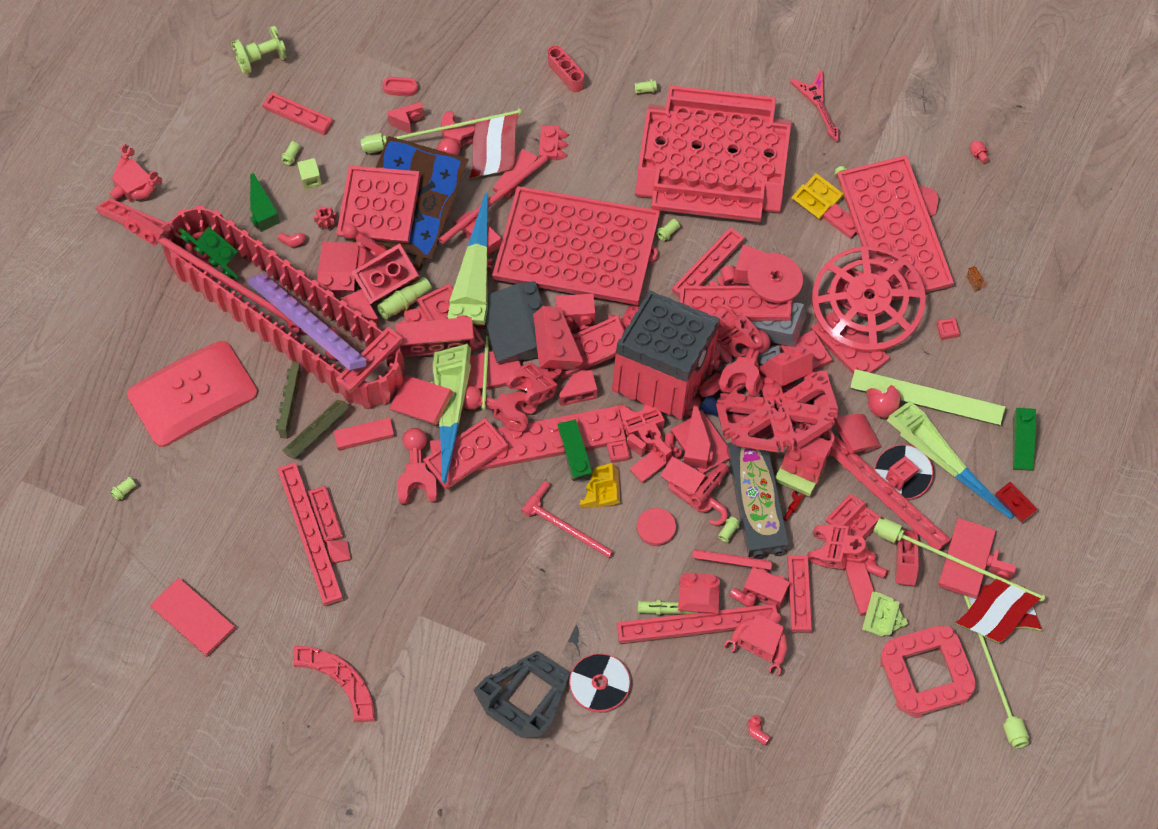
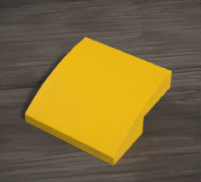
M815 173L806 185L803 184L791 198L820 220L823 218V214L835 203L838 204L844 195Z

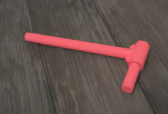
M544 481L521 509L525 516L529 517L537 514L606 557L610 558L612 556V550L541 508L540 499L550 487L548 482Z

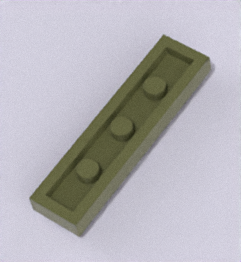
M292 362L291 369L288 368L286 378L288 383L283 388L284 402H281L279 407L281 416L276 421V430L279 432L280 438L288 439L302 373L299 362Z
M336 400L283 449L286 456L292 458L301 456L308 445L315 443L322 432L329 430L336 419L345 415V411L349 408L348 404L345 401Z

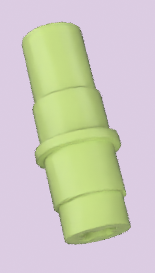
M421 277L409 286L399 291H394L393 295L377 306L379 313L384 319H388L402 310H408L409 306L417 302L418 298L432 291L431 284L425 277Z

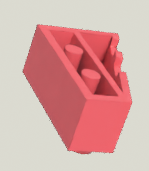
M542 306L533 314L539 368L574 370L583 363V360L560 307Z

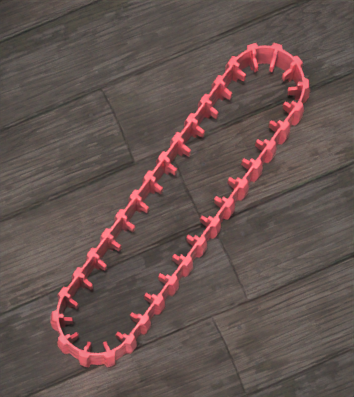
M197 205L196 208L181 209L170 222H167L171 230L165 234V238L180 247L185 244V241L180 237L182 233L178 231L180 227L192 236L195 233L204 232L209 226L236 250L238 249L240 257L245 256L248 262L252 260L253 266H259L261 271L265 269L268 277L273 275L275 281L279 279L282 287L287 285L289 291L293 289L296 297L301 296L303 301L307 299L309 306H315L317 311L321 309L324 317L329 316L331 321L335 319L339 328L343 326V330L349 329L353 338L357 336L358 341L361 339L365 340L366 347L383 332L378 329L375 322L364 319L361 312L350 309L347 302L336 299L334 293L330 290L325 291L316 280L311 281L302 270L294 269L288 260L280 259L274 250L266 249L261 241L252 239L247 231L239 230L233 221L225 220L219 211L205 209L204 206ZM163 245L167 262L171 269H174L179 280L183 283L187 281L194 291L202 292L209 302L214 301L223 312L228 311L234 320L243 322L249 331L257 332L264 342L269 341L272 343L274 349L279 353L283 351L290 361L299 362L305 372H311L319 382L327 383L334 393L342 394L345 401L349 404L355 403L363 406L364 409H371L372 406L380 404L387 405L402 386V374H404L405 364L402 351L398 346L386 358L387 367H390V369H385L384 377L379 375L376 381L373 382L364 380L352 393H349L336 382V378L342 373L340 366L336 368L334 363L330 366L326 356L322 358L320 353L315 355L313 347L309 346L307 348L305 342L301 345L297 335L293 337L291 332L286 334L285 327L283 325L279 327L277 322L272 324L269 315L265 317L262 311L258 313L255 305L250 306L248 301L244 303L242 295L236 296L234 291L230 293L228 285L222 286L221 281L216 282L215 277L209 276L207 271L203 272L201 268L195 267L193 263H189L188 260Z

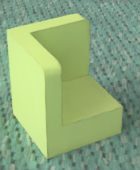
M315 158L297 162L304 190L322 185Z

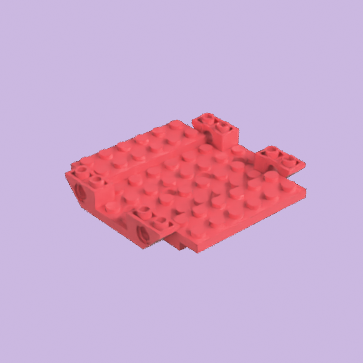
M669 85L666 106L649 104L647 108L635 196L652 198L651 209L685 214L761 222L762 211L780 213L791 120L774 118L776 97ZM663 140L665 144L658 145L656 141ZM694 144H698L701 146V148L694 149L692 146ZM734 148L737 152L730 153L728 150ZM770 152L774 156L766 157L764 154Z

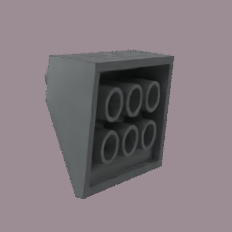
M535 281L517 283L488 294V311L485 326L496 363L538 358L533 314L543 305Z

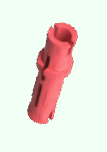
M718 464L717 468L707 475L706 481L690 498V503L693 506L700 507L713 489L721 484L722 478L729 472L726 464Z

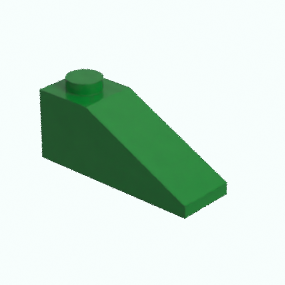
M252 173L250 174V211L252 216L249 218L254 227L257 226L260 232L279 224L280 220L278 212L255 174Z
M1016 408L1013 416V470L1033 471L1036 409Z
M576 419L558 423L557 426L571 480L590 476L592 472Z

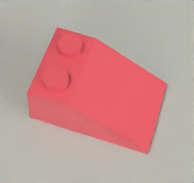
M322 242L317 282L325 291L330 290L334 293V296L342 297L357 291V280L352 271L357 269L359 245L352 242Z
M400 243L352 271L370 304L421 278Z

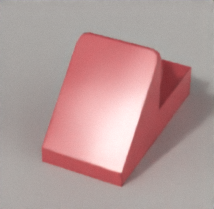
M418 102L388 111L389 125L411 133L410 122L424 118L422 103Z

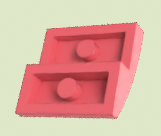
M852 414L835 418L834 425L850 454L860 451L866 453L881 447L864 414Z
M849 494L825 521L828 525L849 526L853 536H861L865 540L875 529L879 518L882 517L868 509L865 502Z

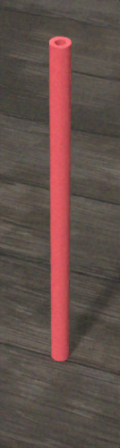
M542 155L488 199V208L548 161V158ZM481 205L439 238L440 243H446L476 219Z

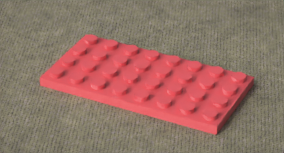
M907 155L837 172V178L861 246L888 249L905 258L918 272L923 282L925 293L954 285ZM869 251L870 259L880 260L891 266L898 261L887 254ZM870 264L871 273L882 276L887 271L886 268ZM906 265L901 267L898 271L905 279L908 289L919 290L918 283L910 269ZM895 275L887 281L891 289H902ZM892 297L891 302L903 299V297Z

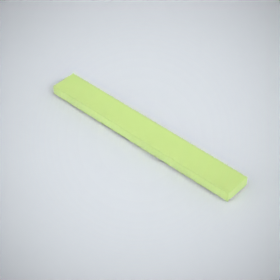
M857 369L854 371L850 388L865 392L868 389L874 388L886 393L887 388L893 385L900 392L901 401H911L913 404L1001 425L1005 406Z

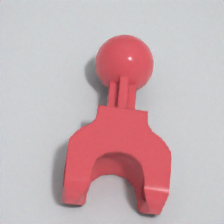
M758 330L763 338V343L759 348L752 349L748 346L749 350L746 357H738L734 363L729 364L723 369L719 380L722 392L730 393L735 386L745 384L749 395L757 396L763 383L759 373L757 358L759 354L766 352L770 347V338L766 332ZM751 336L753 342L755 344H758L759 339L757 337Z
M467 386L463 408L475 410L479 406L482 407L481 391L477 387ZM524 392L501 393L497 400L486 397L485 401L486 408L494 410V418L499 419L505 428L515 431H524L528 425L526 414L534 413L539 404H526L524 397L527 393Z
M419 428L408 429L403 435L402 442L404 447L410 452V464H406L405 472L397 480L399 503L407 504L410 492L417 488L427 492L429 502H436V478L431 472L427 471L426 464L422 463L421 450L427 444L426 434Z

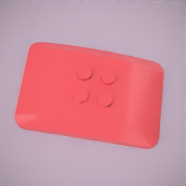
M218 341L173 362L129 388L127 396L157 446L165 447L252 401L257 396V390L230 345L225 341Z

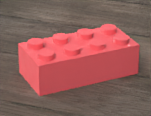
M461 315L452 319L448 317H440L438 320L420 319L418 322L404 320L395 324L396 333L403 338V342L399 345L403 357L434 355L437 351L465 344L471 347V351H475L472 317Z

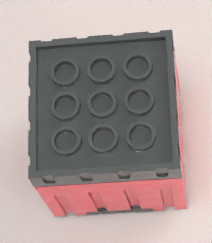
M649 290L646 298L639 306L638 312L635 313L630 321V325L627 326L622 334V338L617 342L612 391L615 393L619 392L632 400H638L649 407H656L659 411L669 415L672 414L682 420L685 411H687L692 402V398L698 392L700 383L702 384L707 376L710 362L714 357L720 318L708 315L706 312L691 308V306L676 302L671 298Z

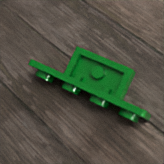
M209 226L197 240L180 227L178 231L182 233L180 237L188 244L190 241L196 245L194 249L202 256L204 253L210 257L208 261L216 268L218 265L224 269L223 274L238 280L239 276L226 266L238 252Z

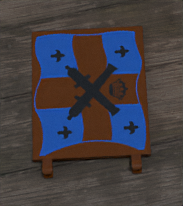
M388 136L376 168L419 171L421 173L409 243H400L406 253L416 256L413 265L416 270L421 271L424 259L432 260L469 159ZM375 240L387 248H392L399 244L398 242Z

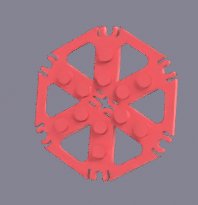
M760 372L763 383L761 388L763 397L737 393L746 387L745 384H739L735 386L732 392H723L720 395L721 400H717L716 404L723 437L726 440L731 438L732 444L736 446L778 453V447H780L781 452H784L785 446H790L792 450H795V444H797L798 448L832 428L835 424L834 418H838L839 415L830 381L828 382V379L822 381L821 375H817L814 372L799 378H803L804 381L784 394L779 383ZM820 393H825L828 402L824 406L804 404ZM731 411L750 415L737 423H730L726 412ZM791 421L815 425L803 433H795ZM771 424L774 435L772 439L751 437Z

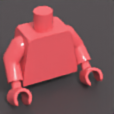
M124 144L121 147L123 156L120 157L112 177L115 188L109 194L114 200H118L122 196L129 202L146 199L156 189L155 184L162 183V178L154 171L148 174L132 158L129 159L128 157L133 156L135 151L133 148H129V145Z
M771 611L767 618L758 614L755 618H749L739 623L731 636L732 640L726 641L724 647L727 648L732 643L734 647L731 652L737 651L738 646L770 663L774 661V664L769 668V673H771L772 667L775 666L779 669L778 676L782 671L780 664L783 663L787 652L786 636L783 634L784 628L778 624L781 619L780 614Z

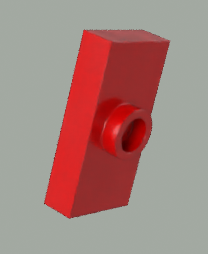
M1011 482L995 494V497L1021 523H1024L1037 512V508Z

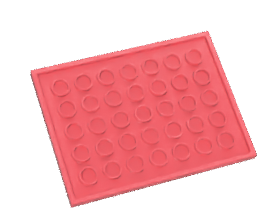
M517 186L492 279L515 284L535 281L538 288L572 294L593 293L594 298L638 305L660 211Z

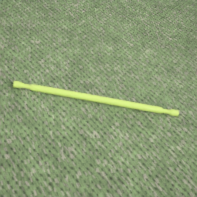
M489 336L485 337L486 344L484 354L482 392L483 410H485L486 408L485 401L487 389Z

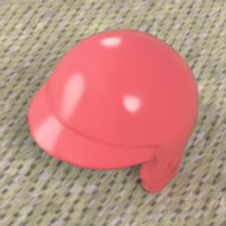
M890 385L886 393L874 388L866 391L868 407L874 415L888 418L899 409L901 395L895 386Z

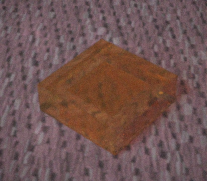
M975 266L970 267L966 278L974 292L981 290L983 278Z

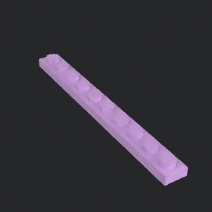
M257 274V276L249 277L248 284L347 369L353 370L366 367L367 360L266 274Z

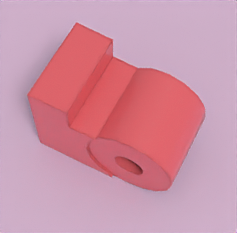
M726 266L720 270L721 276L717 277L718 286H739V283H734L735 266Z

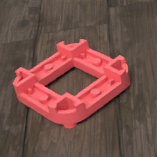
M935 626L889 640L883 647L880 665L884 668L896 700L895 705L899 711L901 710L908 715L914 716V718H920L922 714L956 704L961 706L972 696L975 689V678L961 642L951 627ZM934 649L940 650L952 683L916 693L903 658Z

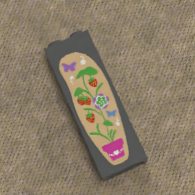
M732 442L727 443L728 461L748 557L758 559L769 554L775 556L787 552L789 544L769 451L740 447L732 444Z

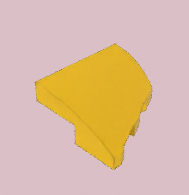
M613 463L594 468L592 479L586 486L587 494L584 500H580L581 507H603L620 503L619 470Z

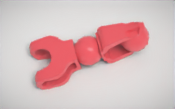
M445 112L441 119L442 127L456 124L455 112ZM476 123L442 130L443 140L440 141L436 150L458 156L463 146L473 143Z

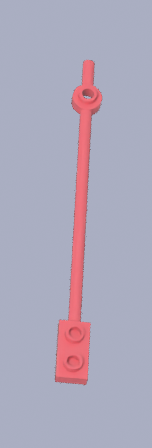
M132 210L128 214L123 225L124 228L153 246H156L158 243L164 245L202 270L207 271L210 275L286 321L288 328L292 332L297 334L304 332L273 304L162 236L163 229Z

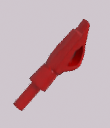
M792 492L793 501L783 517L784 521H787L791 514L796 512L805 496L801 493L799 496H796L798 492Z

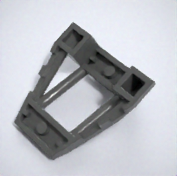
M536 651L518 660L516 664L510 667L506 666L494 675L486 676L474 688V693L486 714L519 737H540L552 724L570 673ZM528 671L552 686L551 690L529 717L506 702V699ZM518 672L502 691V687L498 683ZM550 704L545 716L541 715Z

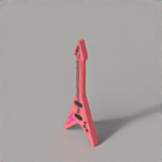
M819 70L812 84H806L791 78L790 83L813 105L817 106L827 127V134L835 142H838V127H834L823 104V71Z

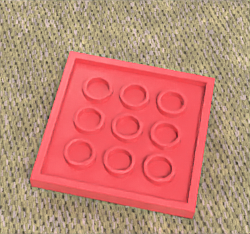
M349 165L336 235L346 238L342 233V229L346 224L351 223L356 226L358 231L373 240L409 243L421 173L419 171Z

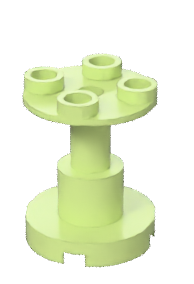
M276 26L269 27L272 40L256 45L254 42L242 46L239 39L231 41L233 51L236 50L235 57L244 75L252 72L250 63L260 60L261 55L276 50L281 60L287 58L284 43L278 39L279 33Z

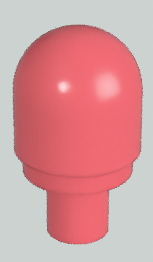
M979 140L973 141L970 145V151L975 158L980 159L982 163H986L989 158L987 157L985 145Z

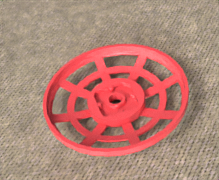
M862 246L837 254L823 266L814 282L812 306L818 324L831 339L853 350L877 352L893 348L913 334L923 317L925 290L918 272L905 258L888 249ZM869 251L887 254L898 261L891 266L883 261L870 259ZM861 252L862 260L851 262L842 269L833 264L845 255ZM870 264L886 268L887 271L882 276L871 273ZM863 265L864 274L854 278L847 273L853 267ZM906 265L915 276L919 290L908 289L905 279L898 271L901 267ZM828 269L836 274L831 283L830 294L818 296L820 281ZM895 275L902 289H891L887 281ZM840 278L849 283L847 292L835 293ZM872 292L874 298L867 299L864 293ZM892 297H903V303L898 312L890 306ZM909 297L920 298L918 313L910 325L902 317L907 309ZM847 300L850 310L843 315L836 301ZM830 302L833 312L840 320L834 329L824 319L819 307L820 303ZM884 312L892 317L886 323L876 325L875 317L880 316ZM856 314L867 317L868 326L852 322L851 319ZM896 323L905 330L894 339L877 343V332L888 329ZM846 325L857 331L869 332V344L849 340L841 336L840 333Z

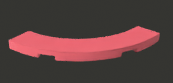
M294 646V667L314 669L334 679L344 689L350 699L354 722H375L374 708L369 691L359 674L347 662L332 653L330 654L315 647Z

